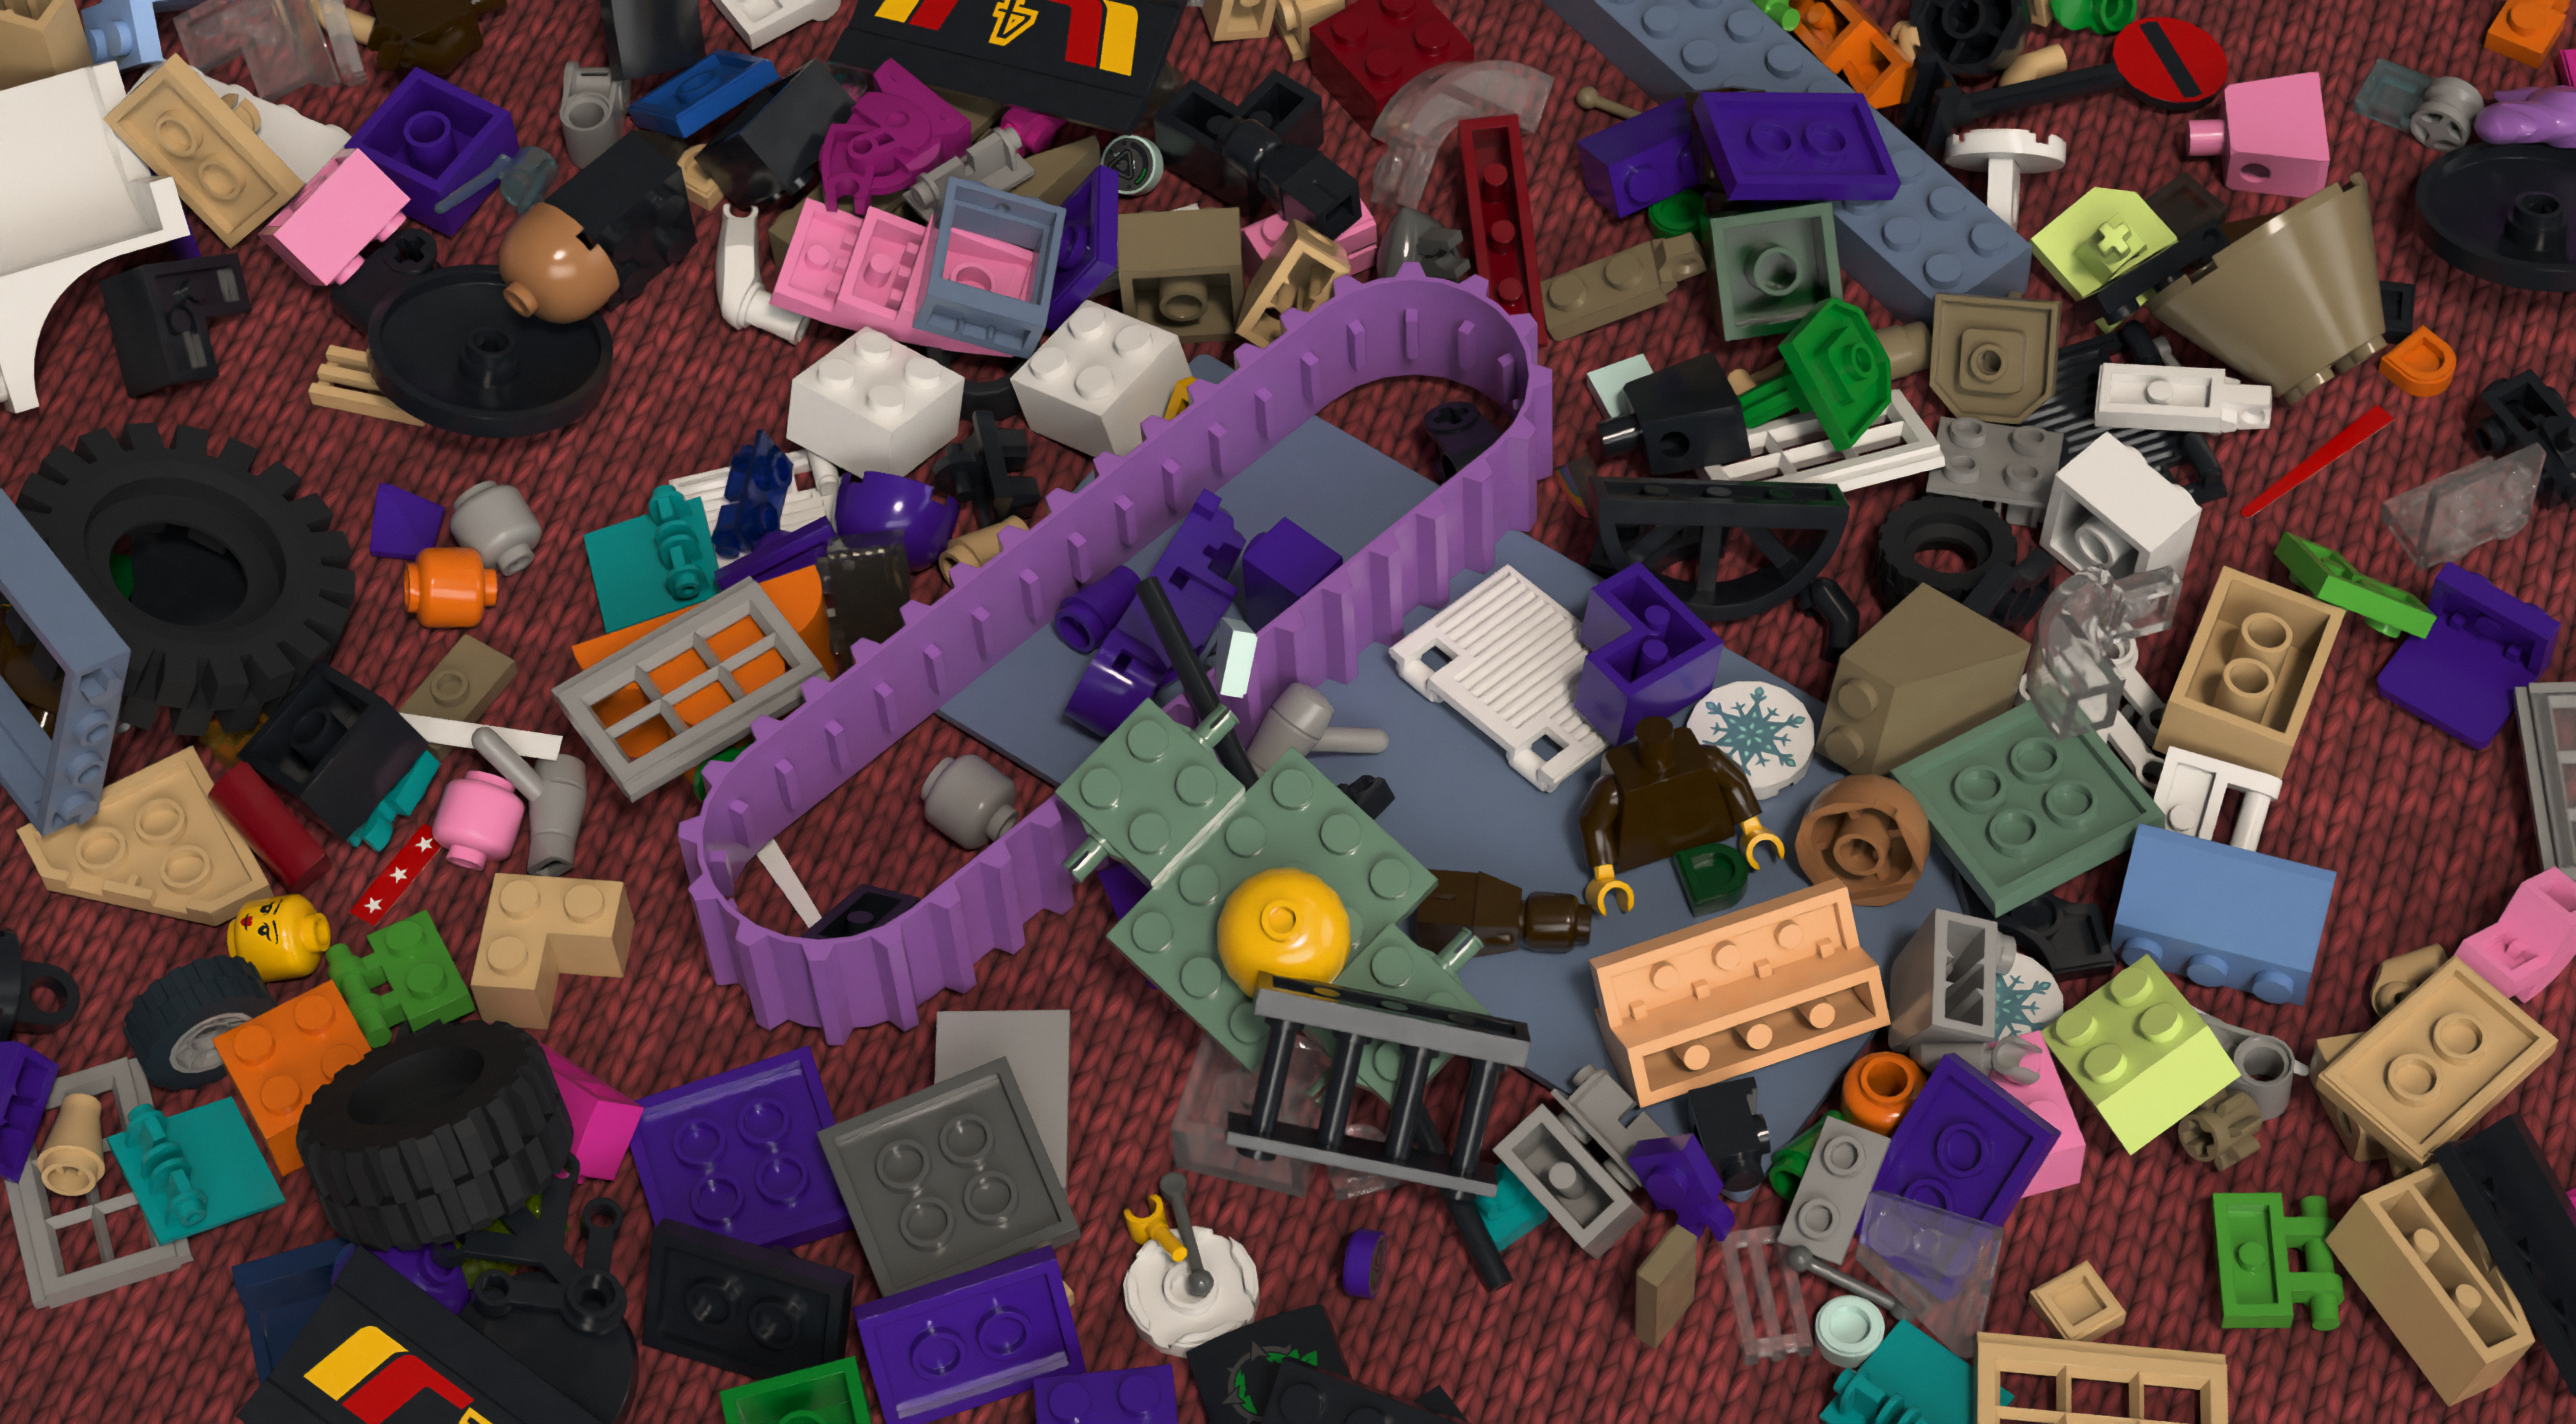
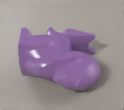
M2558 85L2543 89L2538 86H2530L2513 90L2494 91L2493 97L2498 103L2482 109L2474 121L2476 134L2482 140L2491 144L2545 142L2550 146L2558 148H2576V87Z

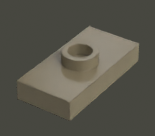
M465 633L397 712L476 723L518 674L515 660ZM429 742L430 744L426 749L439 762H442L455 746Z

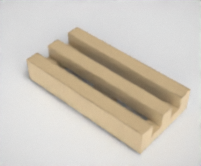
M329 345L326 351L328 362L327 364H320L317 371L319 381L318 383L312 382L308 390L313 405L421 427L426 426L427 423L400 409L378 388L369 371L366 352ZM336 383L366 389L368 393L334 387Z

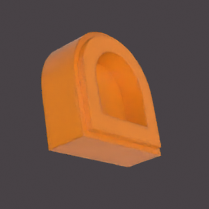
M2422 325L2381 358L2378 372L2408 394L2418 397H2432L2444 392L2452 383L2456 367V356L2452 348L2445 341Z

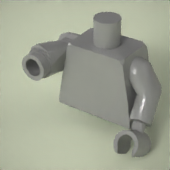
M1935 908L1895 959L1891 969L1889 1009L1891 1024L1886 1026V1031L1889 1036L1888 1044L1893 1051L1909 1054L1911 1060L1915 1061L1921 1069L1931 1074L1944 1054L1956 1053L1987 1077L1990 1075L1991 1070H1996L2000 1074L2024 1085L2033 1084L2040 1079V1074L2028 1068L2019 1067L2021 1059L2028 1053H2042L2043 1050L2013 1035L2003 1037L1998 1041L1994 1049H1991L1988 1044L1995 1039L1996 974H2008L2016 956L2015 938L1998 931V922Z

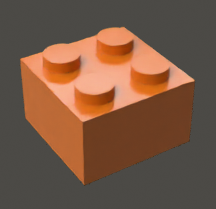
M333 979L212 1039L233 1088L282 1177L305 1166L297 1149L296 1134L300 1115L305 1105L311 1104L312 1095L322 1084H330L334 1080L336 1072L347 1064L353 1066L364 1059V1054L372 1051Z

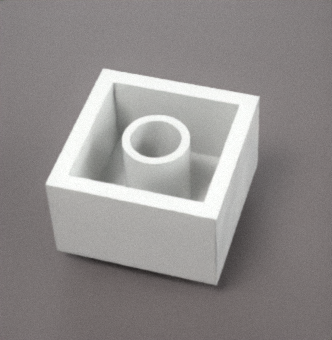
M1086 299L1010 378V381L1031 431L1093 457H1097L1103 451L1124 457L1142 443L1140 423L1150 415L1164 418L1176 382L1191 377L1192 373L1178 335Z
M865 326L792 379L786 438L863 479L865 471H876L904 477L957 436L965 377L940 365L937 361L898 343L886 334Z
M2106 431L2055 474L2039 545L2133 622L2183 579L2202 508L2195 503L2186 489L2180 485L2171 484L2150 467L2138 450L2131 446L2123 445Z

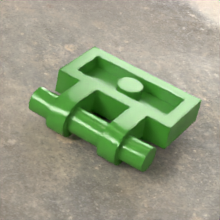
M427 910L367 935L366 937L373 952L363 958L355 956L349 946L342 943L333 945L325 954L329 965L327 972L328 980L333 979L342 997H345L349 1010L372 1048L386 1045L392 1038L390 1027L407 1020L412 1032H415L439 1018L443 1024H446L476 1010L470 993ZM388 982L392 990L379 996L372 993L370 989Z
M2281 1192L2212 1193L2210 1213L2221 1328H2291L2294 1316L2293 1303H2303L2311 1308L2312 1326L2314 1329L2328 1331L2339 1327L2338 1305L2344 1301L2342 1277L2335 1274L2333 1252L2325 1242V1239L2337 1226L2336 1222L2329 1218L2328 1204L2325 1197L2316 1195L2305 1197L2300 1201L2301 1217H2284ZM2287 1248H2298L2305 1252L2307 1272H2289Z

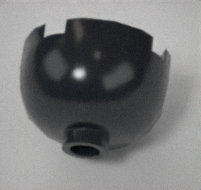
M1913 0L1909 12L1910 26L1917 27L1920 46L1914 45L1919 55L1937 51L1951 75L1964 79L1994 76L2012 65L2025 48L2032 28L2031 3L2029 0Z

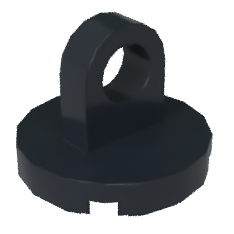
M0 927V1042L7 1041L11 1030L42 1034L52 1033L62 1028L73 1017L79 1007L80 994L75 980L61 967L47 963L21 960V947L17 934L11 928ZM42 985L52 990L58 998V1011L48 1013L37 1008L31 1000V986Z

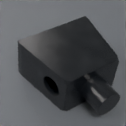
M1713 352L1702 354L1627 382L1622 389L1627 414L1596 423L1597 436L1605 459L1639 450L1652 475L1660 476L1751 458L1742 405Z

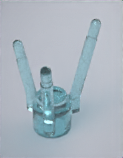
M524 146L513 158L500 154L489 168L448 194L434 208L436 213L443 214L498 178L501 180L500 190L503 197L510 204L516 206L518 214L521 215L537 202H543L545 194L558 178L559 169L555 160L546 151L534 146Z

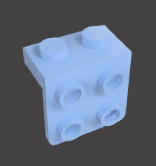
M101 0V3L81 10L85 29L84 33L94 64L116 61L121 75L163 61L154 13L189 9L213 0Z

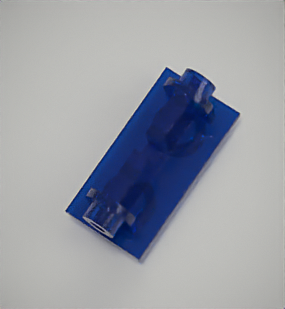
M763 429L757 430L754 445H743L740 451L734 453L731 458V468L724 497L730 503L739 502L721 506L716 528L711 538L716 546L715 552L720 557L726 559L738 558L740 552H752L756 541L767 532L780 530V519L788 487L792 482L794 464Z

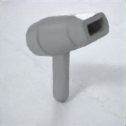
M1291 683L1272 704V708H1269L1246 753L1260 778L1291 746L1297 749L1304 757L1310 751L1378 754L1387 749L1389 737L1380 728L1328 726L1335 712L1327 698L1318 690L1308 685Z
M489 727L476 729L471 738L473 747L528 799L531 841L527 872L535 876L558 877L574 867L575 844L587 802L586 765L576 757L558 754L557 761L538 758L533 769L494 730Z

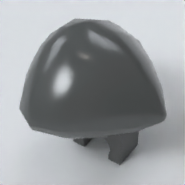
M1402 207L1392 217L1382 236L1377 255V279L1395 277L1403 262H1419L1426 277L1442 278L1454 282L1455 279H1458L1471 268L1468 258L1460 259L1457 244L1463 240L1461 230L1447 229L1438 220L1422 211Z

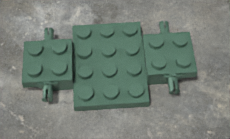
M1147 697L1055 791L1056 798L1081 821L1088 836L1061 863L1064 870L1069 875L1072 874L1073 879L1081 884L1102 860L1109 856L1111 859L1122 863L1150 890L1106 935L1107 942L1252 1077L1261 1069L1270 1025L1265 1023V1016L1254 1014L1253 998L1248 997L1238 988L1237 983L1229 977L1226 969H1224L1217 949V922L1227 897L1245 878L1267 868L1295 867L1312 873L1321 878L1339 895L1350 918L1351 953L1344 971L1331 984L1490 1016V1012L1464 989L1457 975L1459 970L1484 947L1476 936L1472 938V932L1463 926L1460 929L1461 931L1436 955L1434 952L1416 945L1398 928L1438 886V879L1293 746L1245 792V786L1219 763L1213 750L1216 744L1235 725L1240 723L1231 710L1228 712L1224 704L1219 702L1217 707L1192 730L1172 720ZM1305 1025V1029L1302 1032L1328 1056L1332 1064L1337 1038L1332 1036V1030ZM1373 1038L1371 1044L1364 1045L1355 1086L1372 1092L1392 1110L1405 1052L1400 1050V1043ZM1440 1051L1438 1058L1431 1059L1426 1085L1456 1054ZM1331 1066L1304 1091L1313 1103L1316 1100V1106L1321 1110Z

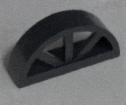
M1588 476V497L1593 522L1617 573L1639 561L1700 620L1728 621L1757 615L1777 607L1802 591L1818 576L1835 553L1843 536L1850 510V505L1838 484ZM1615 523L1652 524L1626 546L1620 541L1615 527ZM1684 526H1701L1695 582L1663 575L1642 563V561ZM1722 527H1740L1770 559L1771 563L1748 575L1716 582ZM1769 528L1804 530L1792 546L1787 549Z

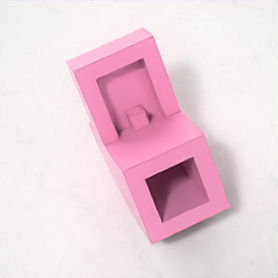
M2556 866L2522 882L2498 922L2464 939L2454 955L2508 999L2515 995L2523 1003H2526L2547 987L2576 955V882Z

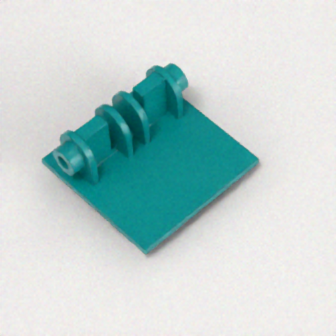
M661 485L652 491V498L648 502L650 513L583 535L606 634L704 602L722 592L714 574V571L719 569L700 496L686 501L684 495L676 491L674 486Z
M232 1096L170 1117H165L164 1113L160 1110H154L151 1104H142L133 1108L128 1113L129 1124L126 1131L107 1137V1143L159 1246L285 1204L286 1200Z
M1901 1319L1857 1372L1847 1367L1840 1374L1833 1387V1390L1838 1394L1819 1415V1419L1826 1424H1973V1367L1908 1321ZM2000 1386V1406L2008 1407L2015 1399V1396Z

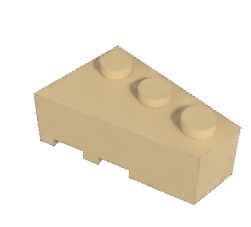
M2435 1163L2361 1195L2325 1239V1242L2448 1407L2497 1385L2535 1342L2518 1299L2499 1266L2494 1265L2484 1240L2439 1163Z

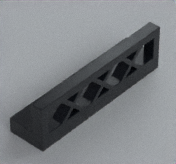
M2520 1113L2509 1114L2469 1139L2450 1141L2433 1151V1154L2575 1398L2576 1209Z

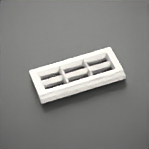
M1900 389L1891 390L1892 402L1871 426L1889 421L1892 423L1867 429L1851 448L1836 452L1830 439L1783 451V448L1828 437L1814 411H1810L1804 414L1799 413L1767 421L1755 428L1746 427L1751 457L1767 452L1770 453L1769 455L1726 466L1718 464L1694 470L1702 480L1754 481L1783 473L1784 476L1765 481L1838 484L1840 490L1846 492L1944 467L1945 457L1940 450V444ZM1907 442L1906 445L1874 452L1863 456L1858 455L1860 453L1872 451L1875 449ZM1844 457L1847 459L1800 472L1796 471L1797 469L1825 463L1828 461Z

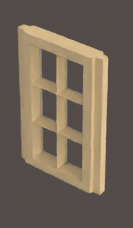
M1976 1332L1975 1350L1973 1353V1424H2000V1419L2053 1424H2189L2144 1419V1385L2200 1390L2201 1424H2228L2227 1364L2224 1354ZM2000 1371L2056 1376V1411L2000 1406ZM2071 1378L2129 1383V1418L2072 1413Z

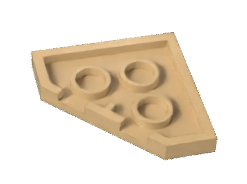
M193 745L104 787L98 813L94 814L80 826L77 823H73L43 837L32 823L17 829L18 835L46 889L50 891L211 926H218L236 917L239 910L248 901L274 897L270 884L247 843L208 799V794L214 783Z

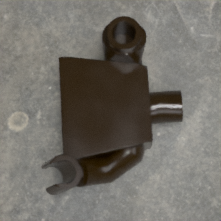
M369 0L374 17L377 18V25H375L367 47L371 51H379L376 57L378 64L386 70L394 69L399 84L415 67L428 73L446 75L465 57L479 51L483 46L477 16L506 8L507 2L506 0Z

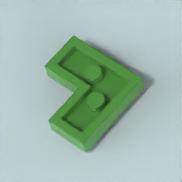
M2286 531L2274 551L2279 560L2291 571L2288 579L2297 586L2312 592L2311 598L2346 610L2345 615L2350 610L2366 616L2364 622L2385 635L2398 638L2401 632L2405 631L2426 639L2437 618L2414 594L2360 574L2338 551Z

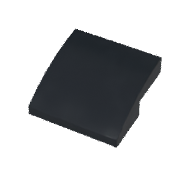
M600 0L612 81H625L695 65L706 57L698 0Z

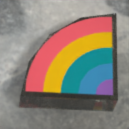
M1584 455L1554 467L1553 474L1571 506L1584 519L1592 521L1588 497V476H1597L1590 457Z

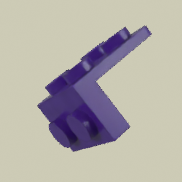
M2448 561L2434 580L2428 608L2437 618L2426 639L2410 634L2379 674L2376 690L2384 698L2475 749H2484L2490 745L2515 712L2513 700L2514 687H2526L2528 683H2537L2548 669L2561 623L2549 617L2540 607L2531 603H2524L2493 586L2481 574L2468 572Z

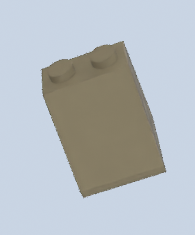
M1923 582L1840 656L1815 752L1853 774H1877L1889 777L1891 776L1890 770L2011 710L2032 644Z

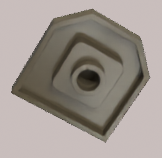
M2019 291L2009 292L2008 297L1950 292L1936 293L1929 386L1957 419L1972 417L1986 422L2020 424L2055 394L2062 302L2023 299L2022 292Z

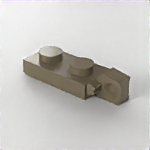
M1691 232L1668 239H1654L1541 281L1542 301L1548 332L1555 341L1560 342L1669 301L1667 293L1677 287V282L1708 271L1703 249Z

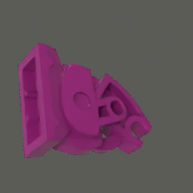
M892 58L888 59L873 74L874 92L866 93L851 107V117L847 124L831 123L824 144L821 146L818 158L819 172L822 175V191L827 211L837 212V200L844 195H853L855 214L865 215L868 207L871 206L873 195H887L904 188L909 189L917 183L916 177L922 172L929 173L955 156L960 159L967 155L966 149L972 146L971 121Z

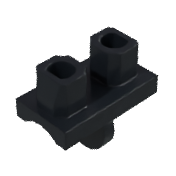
M974 410L972 420L975 430L972 435L964 440L962 444L952 443L945 448L946 456L938 460L934 465L932 476L935 486L944 493L955 494L958 502L966 503L972 500L979 530L1002 522L1012 515L1019 518L1033 517L1040 500L1036 478L1032 476H1008L1007 470H1023L1027 460L1028 444L1024 429L996 428L992 410Z

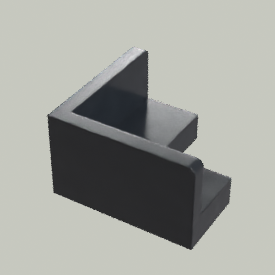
M238 252L142 265L99 281L129 397L142 396L166 387L202 382L218 377L219 373L206 320L238 316L252 311Z

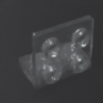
M2534 443L2495 461L2491 455L2383 501L2380 518L2420 571L2440 562L2447 563L2450 561L2453 563L2463 558L2472 548L2495 538L2499 540L2508 539L2516 535L2528 524L2546 452L2539 443Z

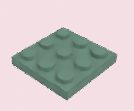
M2058 686L1890 770L1891 779L1910 790L1919 801L1927 815L1931 837L1995 918L2131 849L2139 823L2166 830L2165 814Z

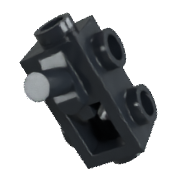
M2531 368L2509 380L2507 378L2495 380L2478 397L2472 427L2473 437L2477 446L2489 457L2499 454L2511 468L2510 478L2512 484L2522 498L2531 500L2537 497L2547 510L2564 502L2571 509H2575L2576 419L2566 409L2565 403L2557 390L2551 386H2546Z

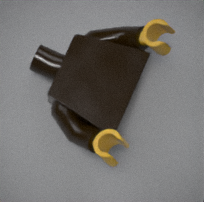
M1651 716L1640 720L1634 729V742L1609 749L1602 756L1600 778L1592 784L1577 814L1586 867L1593 868L1595 878L1587 886L1585 898L1588 905H1592V909L1605 917L1604 896L1606 892L1614 887L1616 890V901L1621 910L1629 912L1634 905L1632 889L1628 884L1615 878L1613 864L1618 873L1674 856V852L1734 837L1733 826L1736 824H1740L1743 831L1739 842L1740 853L1753 868L1760 870L1758 863L1753 858V848L1761 840H1770L1771 847L1780 860L1783 859L1785 853L1781 840L1772 830L1762 826L1757 815L1763 812L1743 768L1716 745H1700L1691 728L1682 726L1674 729L1673 724L1668 719L1660 716Z

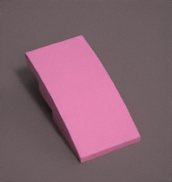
M806 197L771 295L770 305L854 331H859L868 326L899 342L936 347L954 352L1013 358V355L912 328L933 214L925 227L869 206L863 219L839 209L837 212L827 211L825 204ZM952 227L942 278L1025 301L1034 252L1005 241Z

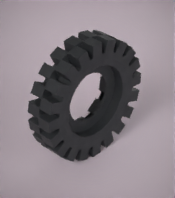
M155 422L125 424L119 444L104 427L80 435L74 452L62 444L43 458L38 474L31 472L19 492L15 506L131 649L122 692L126 697L119 721L151 730L160 705L169 707L172 733L175 735L205 736L213 712L225 734L253 729L260 712L262 711L270 718L319 660L328 665L332 661L351 612L349 608L355 596V571L347 570L352 552L344 531L327 532L334 514L317 493L294 500L302 478L278 460L257 477L251 474L250 471L258 449L229 437L219 457L215 458L207 455L208 430L177 424L169 448H164ZM166 523L190 528L187 538L222 555L229 549L241 565V572L246 579L245 599L241 606L229 617L207 625H178L154 618L129 602L116 586L109 563L113 546L125 534L163 532ZM0 592V604L10 605L5 622L17 645L37 642L30 662L51 682L65 676L61 666L4 594Z

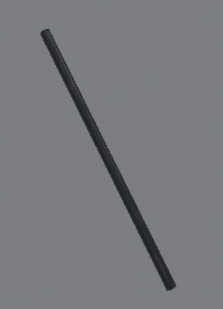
M1149 577L1135 585L1134 590L1202 722L1217 707L1220 700L1158 577ZM1233 727L1214 748L1224 768L1245 786V792H1247L1259 777ZM1422 1100L1413 1139L1416 1148L1450 1155ZM1440 1194L1489 1293L1502 1289L1512 1283L1514 1280L1474 1201L1456 1200Z

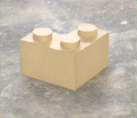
M495 873L470 984L482 1020L488 1023H494L496 1020L507 1022L519 1028L548 1030L560 973L624 978L635 924L624 882Z

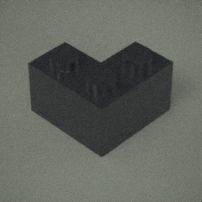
M1276 69L1238 106L1195 80L1190 79L1153 115L1156 146L1162 154L1163 164L1229 205L1239 207V211L1250 217L1267 198L1259 190V183L1256 184L1247 180L1225 162L1222 155L1223 149L1217 145V136L1220 129L1229 119L1235 116H1239L1244 120L1254 118L1263 122L1280 135L1286 143L1292 142L1317 150L1324 143L1322 98Z

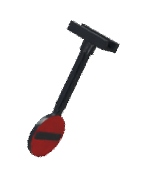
M2170 17L2143 18L2126 25L2114 40L2110 63L1968 94L1960 90L1939 53L1934 51L1915 56L1895 127L1941 166L1945 153L1946 139L1950 137L1951 130L1969 125L1972 119L2115 88H2124L2130 95L2150 106L2171 111L2194 110L2211 103L2223 90L2229 65L2222 47L2209 33L2189 22Z

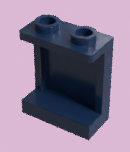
M340 1236L231 1266L235 1288L245 1309L260 1385L272 1373L331 1290L335 1257L340 1249L350 1242Z

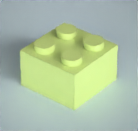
M2148 953L2041 1030L2046 1045L2130 1156L2241 1076L2208 1025Z

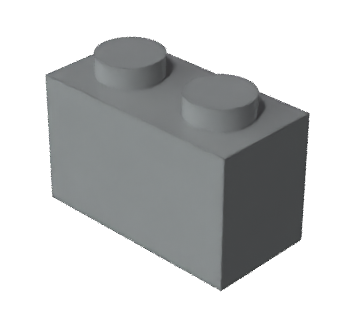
M1543 1103L1492 1149L1581 1248L1596 1260L1646 1215L1640 1206Z

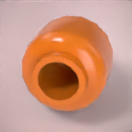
M425 548L417 554L415 563L405 564V610L407 613H415L417 620L423 627L455 628L476 626L483 617L484 606L496 605V571L494 568H484L482 557L475 548Z
M1889 1051L1870 1053L1857 1060L1846 1073L1842 1087L1840 1112L1843 1113L1844 1120L1847 1123L1892 1138L1928 1081L1927 1076L1915 1061L1903 1054Z

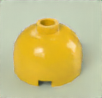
M1295 867L1267 868L1245 878L1227 897L1217 922L1218 955L1229 977L1250 998H1253L1259 970L1280 976L1310 979L1331 984L1344 971L1351 953L1350 918L1339 895L1317 875Z

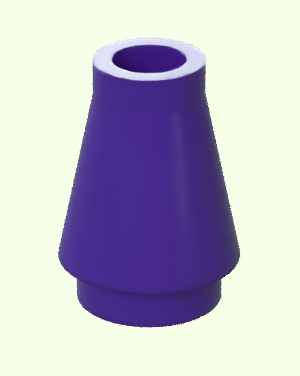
M1119 565L1106 576L1064 598L1060 603L1059 612L1055 616V626L1062 639L1069 646L1080 652L1087 653L1094 648H1100L1137 595L1134 587L1141 582L1139 576L1130 568Z

